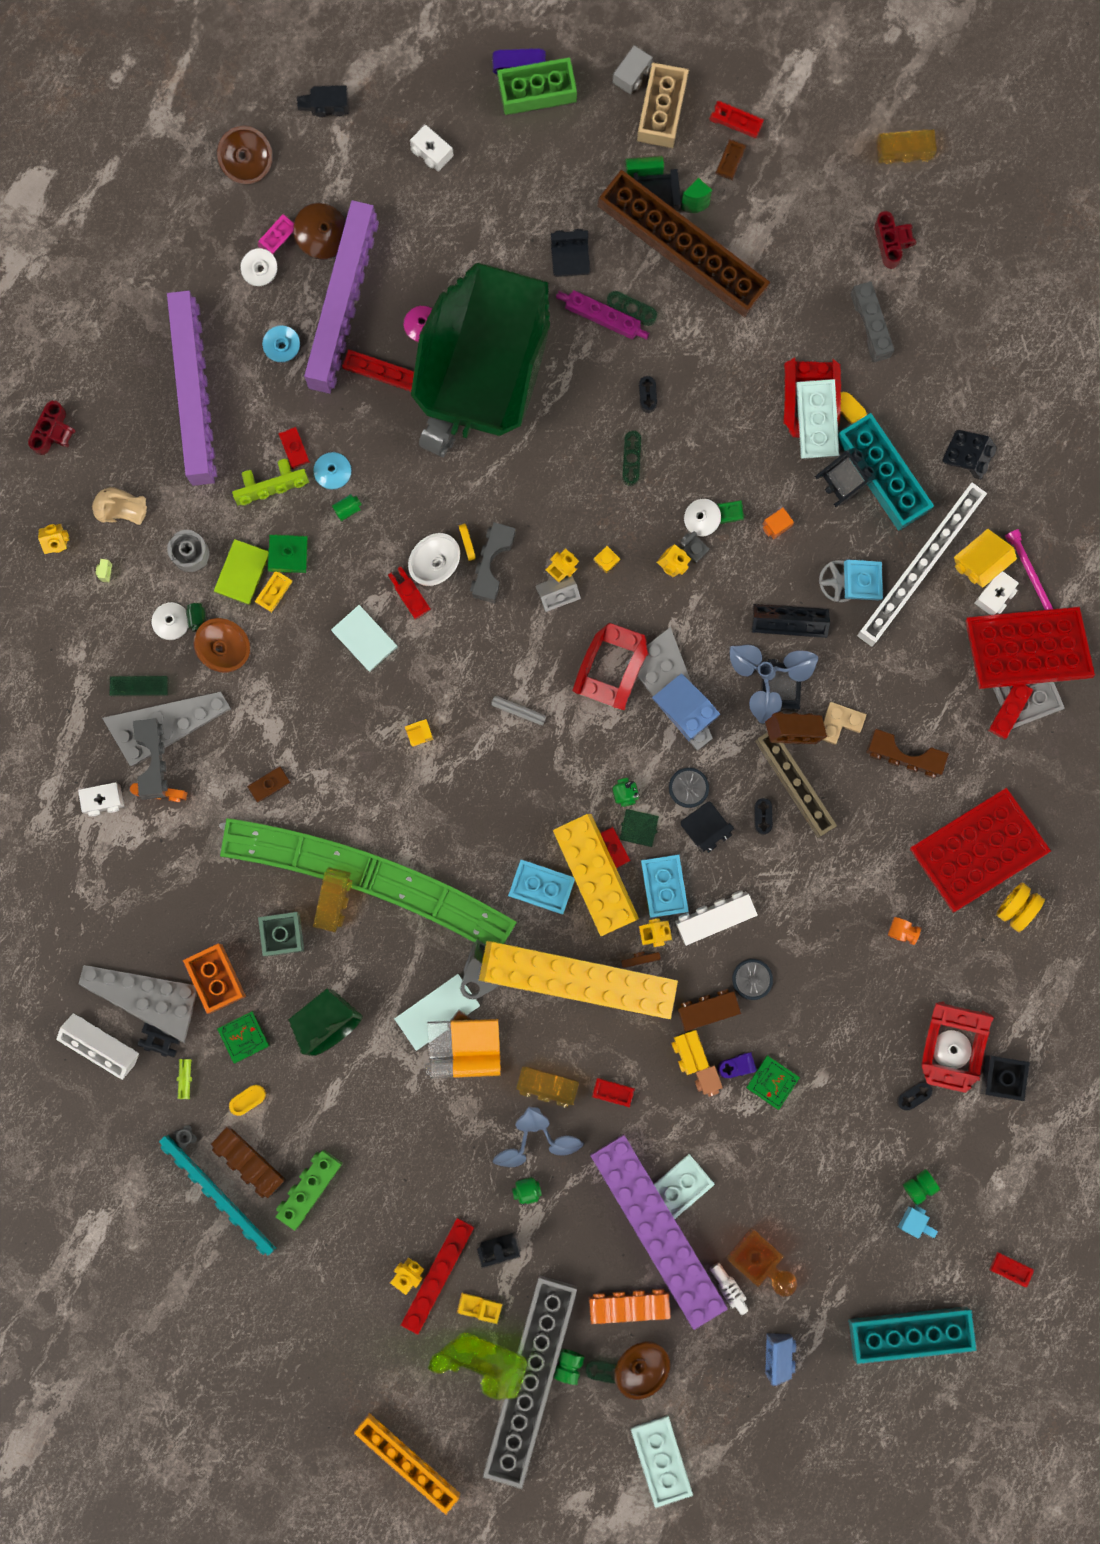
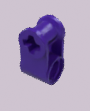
M751 1052L723 1060L717 1066L718 1074L724 1078L742 1076L757 1071ZM725 1064L727 1066H731L729 1074H727V1072H723Z

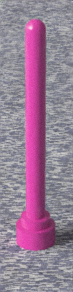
M1019 529L1006 534L1007 542L1014 545L1044 609H1053L1020 542L1022 535Z

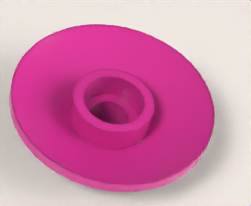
M418 306L411 309L405 316L404 329L412 340L419 342V335L424 324H419V320L424 319L426 322L432 308Z

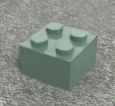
M293 912L258 917L262 954L264 957L305 952L300 913Z

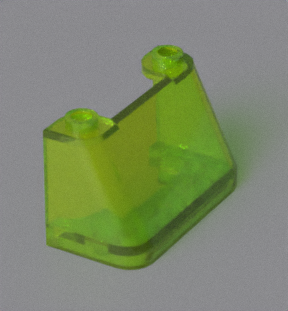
M466 1332L460 1333L433 1355L428 1370L442 1374L448 1370L458 1372L460 1366L484 1376L481 1387L485 1395L495 1400L517 1398L527 1362L522 1355Z

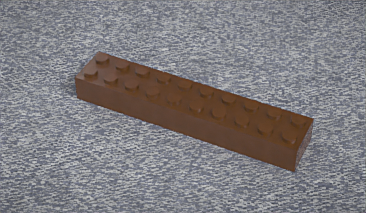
M622 169L599 197L597 206L744 318L767 290L770 281Z

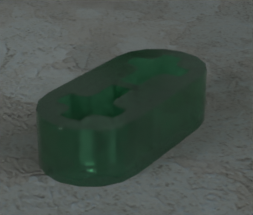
M591 1360L585 1367L586 1375L592 1380L613 1384L615 1379H612L611 1374H607L605 1371L612 1372L613 1368L616 1369L617 1364ZM597 1365V1369L603 1370V1373L596 1372L595 1375H592L589 1368Z

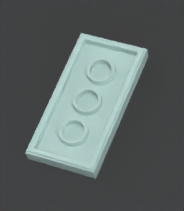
M835 379L797 382L801 459L839 456Z
M459 974L394 1018L416 1051L449 1028L447 1026L448 1022L458 1009L468 1015L480 1006L476 999H468L462 995L460 990L462 978ZM465 985V990L468 993L472 994L468 987Z
M667 1415L630 1427L655 1508L693 1496L669 1416Z

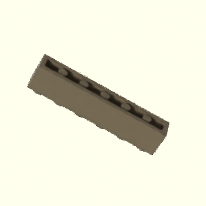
M768 732L755 741L816 837L819 838L837 826L785 745L783 743H770Z

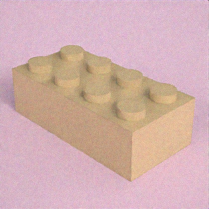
M652 63L638 129V142L673 148L689 69Z

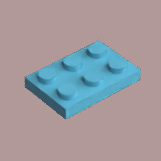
M673 855L641 860L650 918L689 912L680 856Z
M520 860L508 896L563 915L575 879L563 873Z

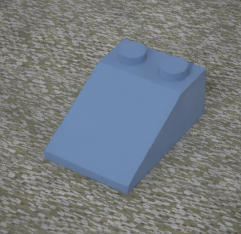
M682 673L652 697L688 741L692 740L720 715L710 701Z
M767 1333L765 1374L772 1385H778L792 1379V1373H795V1361H792V1352H796V1341L793 1340L790 1334Z

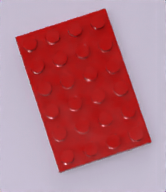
M1080 607L966 618L965 622L979 689L1088 679L1095 676Z
M1007 788L910 847V851L953 913L1051 852Z

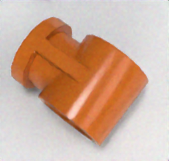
M894 917L888 936L902 942L907 940L910 944L915 945L919 938L921 927H913L912 923Z

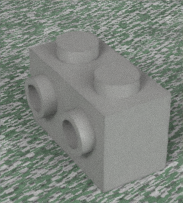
M633 46L613 74V83L629 94H632L635 89L638 90L641 86L643 77L645 75L648 76L651 72L652 57L636 46Z

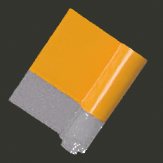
M498 1019L427 1022L429 1063H426V1075H430V1078L501 1076Z

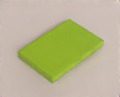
M234 539L214 592L250 605L268 561L269 552Z

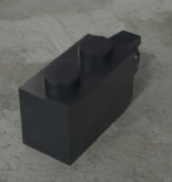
M347 85L313 86L310 89V94L297 96V108L301 111H310L313 116L325 117L326 115L341 117L349 114Z

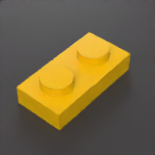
M274 572L255 602L272 613L291 585L292 580L280 572Z

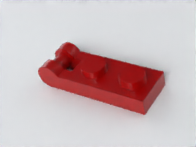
M716 102L714 106L715 111L709 117L711 122L720 123L750 137L757 138L764 119L724 102ZM725 112L727 114L726 116L721 115V113Z

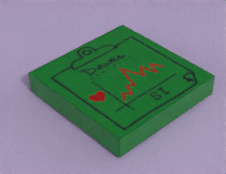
M253 1011L217 1029L234 1064L270 1046Z
M767 1055L746 1086V1089L779 1110L800 1077Z

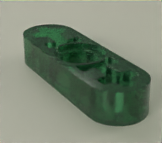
M612 291L607 296V306L641 321L640 323L645 326H651L656 322L657 312L654 308L618 291ZM615 297H617L618 302L612 304V299H615ZM623 301H626V302L624 303V307H623V309H622V308H621V305L623 304ZM634 304L637 307V311L630 313L626 309L627 306ZM648 313H651V314H652V316H651L652 318H649L648 320H646V319H645V317H646L645 315H648Z
M629 431L624 439L622 480L627 486H634L639 481L641 435L637 431ZM631 436L638 440L635 441L634 449H630L631 441L629 439H631ZM629 454H634L637 457V461L629 463L626 457ZM629 468H633V476H636L632 481H629V478L626 477L629 475Z

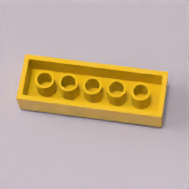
M586 814L554 829L555 837L600 936L609 934L639 920L592 814Z

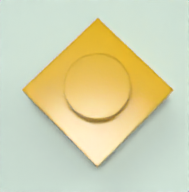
M606 546L594 558V561L608 573L620 561V558Z

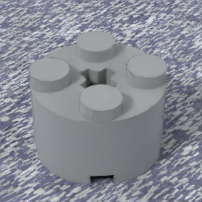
M181 530L174 534L168 543V555L180 570L195 572L207 565L209 548L198 533L192 530Z

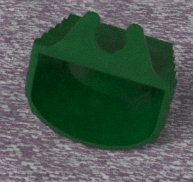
M327 988L289 1018L288 1021L298 1042L297 1045L301 1049L300 1053L306 1056H317L348 1036L359 1025L363 1016L337 994L335 990Z

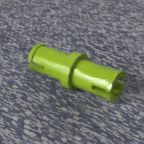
M179 1059V1077L176 1080L178 1081L177 1099H190V1081L193 1078L191 1077V1059Z

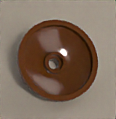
M237 126L228 130L221 137L217 146V161L220 169L229 179L240 184H251L261 180L268 173L272 163V150L268 140L260 131L249 126ZM240 152H243V153H244V155H245L244 159H240V157H239V153H240Z
M325 203L307 205L295 218L293 225L295 241L299 248L312 258L320 260L337 256L346 220L331 205ZM321 225L326 227V231L321 229Z
M641 1342L626 1350L619 1359L615 1369V1383L619 1391L624 1396L634 1400L645 1399L655 1394L664 1385L669 1375L670 1360L667 1352L654 1342Z

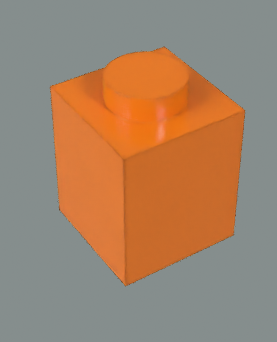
M781 508L764 520L763 530L767 536H771L774 540L790 529L794 521L786 510Z

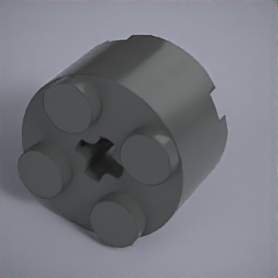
M430 417L427 421L429 425L422 431L419 446L444 458L448 448L451 449L455 442V438L451 434L454 423Z

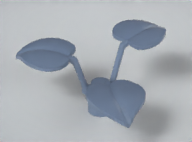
M742 645L730 647V660L738 674L748 677L756 669L762 679H764L766 692L758 691L754 693L749 702L750 710L759 723L764 724L766 720L772 717V714L781 710L782 699L780 695L776 692L770 693L769 680L775 677L776 671L788 672L789 677L794 681H805L812 676L818 662L816 654L808 651L791 652L784 658L786 669L777 666L773 667L769 662L761 663L762 654L755 646Z
M528 1107L525 1113L516 1121V1128L524 1131L521 1149L519 1151L516 1149L505 1150L493 1159V1163L503 1167L522 1165L526 1161V1155L522 1153L525 1149L527 1133L529 1131L543 1130L549 1144H551L549 1151L555 1155L572 1154L578 1151L584 1145V1142L573 1136H562L553 1141L546 1129L549 1126V1120L541 1114L539 1108Z

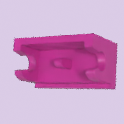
M282 214L258 241V247L264 248L273 255L293 233L294 223Z

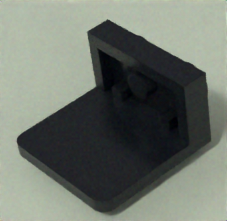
M575 229L572 232L558 230L551 233L553 275L555 277L588 275L590 273L588 230Z
M956 430L942 461L946 465L967 469L975 479L981 480L988 470L991 458L996 453V446L990 436Z
M710 801L703 804L680 822L681 827L701 853L705 851L709 853L717 847L715 843L721 839L723 842L733 835L731 832L734 830L731 823L728 824Z

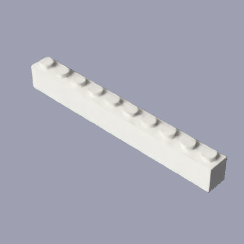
M974 483L968 486L857 636L871 647L877 642L987 493Z

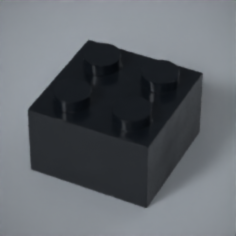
M986 1055L980 1094L1025 1101L1030 1062Z

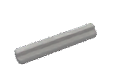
M495 696L492 700V706L536 724L543 725L546 720L545 715L501 697Z

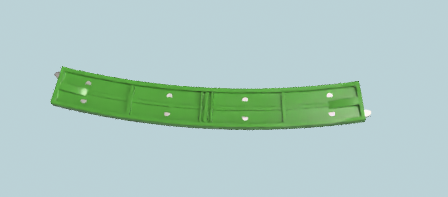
M226 818V823L219 824V827L224 830L221 857L282 868L361 891L425 917L472 942L478 939L485 945L486 941L504 944L517 924L516 921L449 885L368 852L304 833L253 822Z

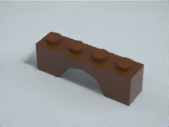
M878 729L872 732L866 753L870 754V757L873 759L881 760L882 758L888 760V763L893 766H899V764L906 766V769L911 772H924L926 777L932 779L942 776L949 753L931 747L920 756L905 755L896 746L893 734Z

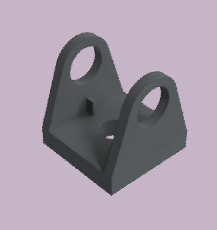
M478 939L472 945L464 967V977L460 987L462 995L468 999H477L500 986L479 981L486 945ZM469 982H474L479 985L480 990L476 994H470L465 990V985Z

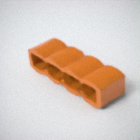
M653 1289V1293L635 1290L630 1295H625L624 1291L613 1292L612 1296H605V1293H594L593 1297H589L591 1324L670 1319L669 1293L664 1292V1289Z

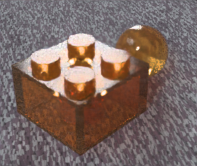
M752 1227L726 1256L727 1260L757 1287L768 1276L772 1280L773 1290L779 1296H791L797 1289V1279L794 1274L789 1271H779L776 1268L784 1256ZM753 1253H758L757 1256L759 1257V1259L757 1261L755 1259L751 1261V1255Z

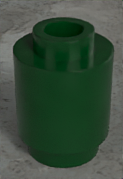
M202 603L187 605L188 629H191L193 632H196L206 622L205 608L202 607Z

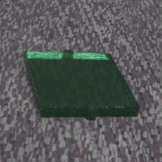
M626 809L624 821L621 823L622 830L619 840L652 847L654 836L657 834L656 827L659 816Z

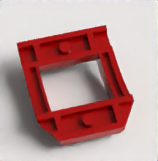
M794 357L784 364L785 396L783 424L788 427L793 438H800L799 420L795 417L796 381L806 382L835 379L837 425L840 426V364L832 359V362L795 361Z
M608 623L594 636L585 654L572 691L614 708L625 710L635 680L646 656H648L645 635L613 623ZM603 641L634 652L619 688L588 677L595 656Z
M944 1001L935 1004L921 1065L927 1084L966 1093L976 1081H980L983 1056L990 1033L989 1029L994 1019L992 1015L983 1010L978 1012L947 1005ZM940 1025L975 1032L968 1072L932 1063Z

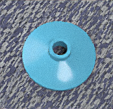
M287 326L273 327L263 338V350L267 357L275 362L290 361L297 355L300 349V340L297 333ZM281 344L286 345L283 349H280L279 346Z
M334 452L326 453L316 461L314 476L322 487L338 489L349 481L351 466L343 455ZM334 466L335 470L330 472L328 471L329 467Z

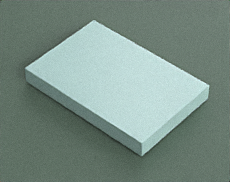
M360 605L331 629L369 672L398 647Z
M690 1154L685 1156L654 1183L674 1219L715 1185Z

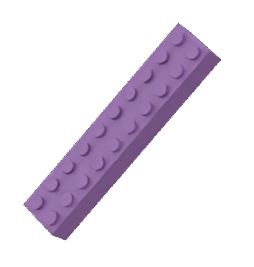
M351 200L304 375L309 389L331 394L332 388L336 386L337 377L335 375L336 371H339L341 368L342 360H340V356L346 349V342L344 341L346 335L349 336L351 325L349 322L355 315L356 308L354 304L355 301L359 300L360 290L358 289L360 283L364 281V266H368L369 263L368 251L373 247V232H376L378 229L379 221L376 220L377 213H375L373 205Z
M190 291L167 293L185 475L192 486L215 483L214 477H217V469L213 465L212 460L215 459V450L211 446L213 432L209 427V423L212 420L211 413L207 409L210 401L209 395L205 390L208 382L203 371L206 368V363L201 351H204V344L199 333H202V326L197 316L200 315V307Z
M620 1135L591 1153L590 1156L693 1330L727 1310L728 1308L625 1135Z

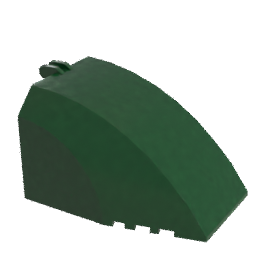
M475 263L466 271L465 277H459L455 285L451 284L446 293L442 292L439 295L419 335L411 396L426 416L454 423L451 431L453 435H456L460 425L465 426L462 433L463 438L468 437L471 428L501 436L521 426L536 383L550 328L548 282L485 264Z

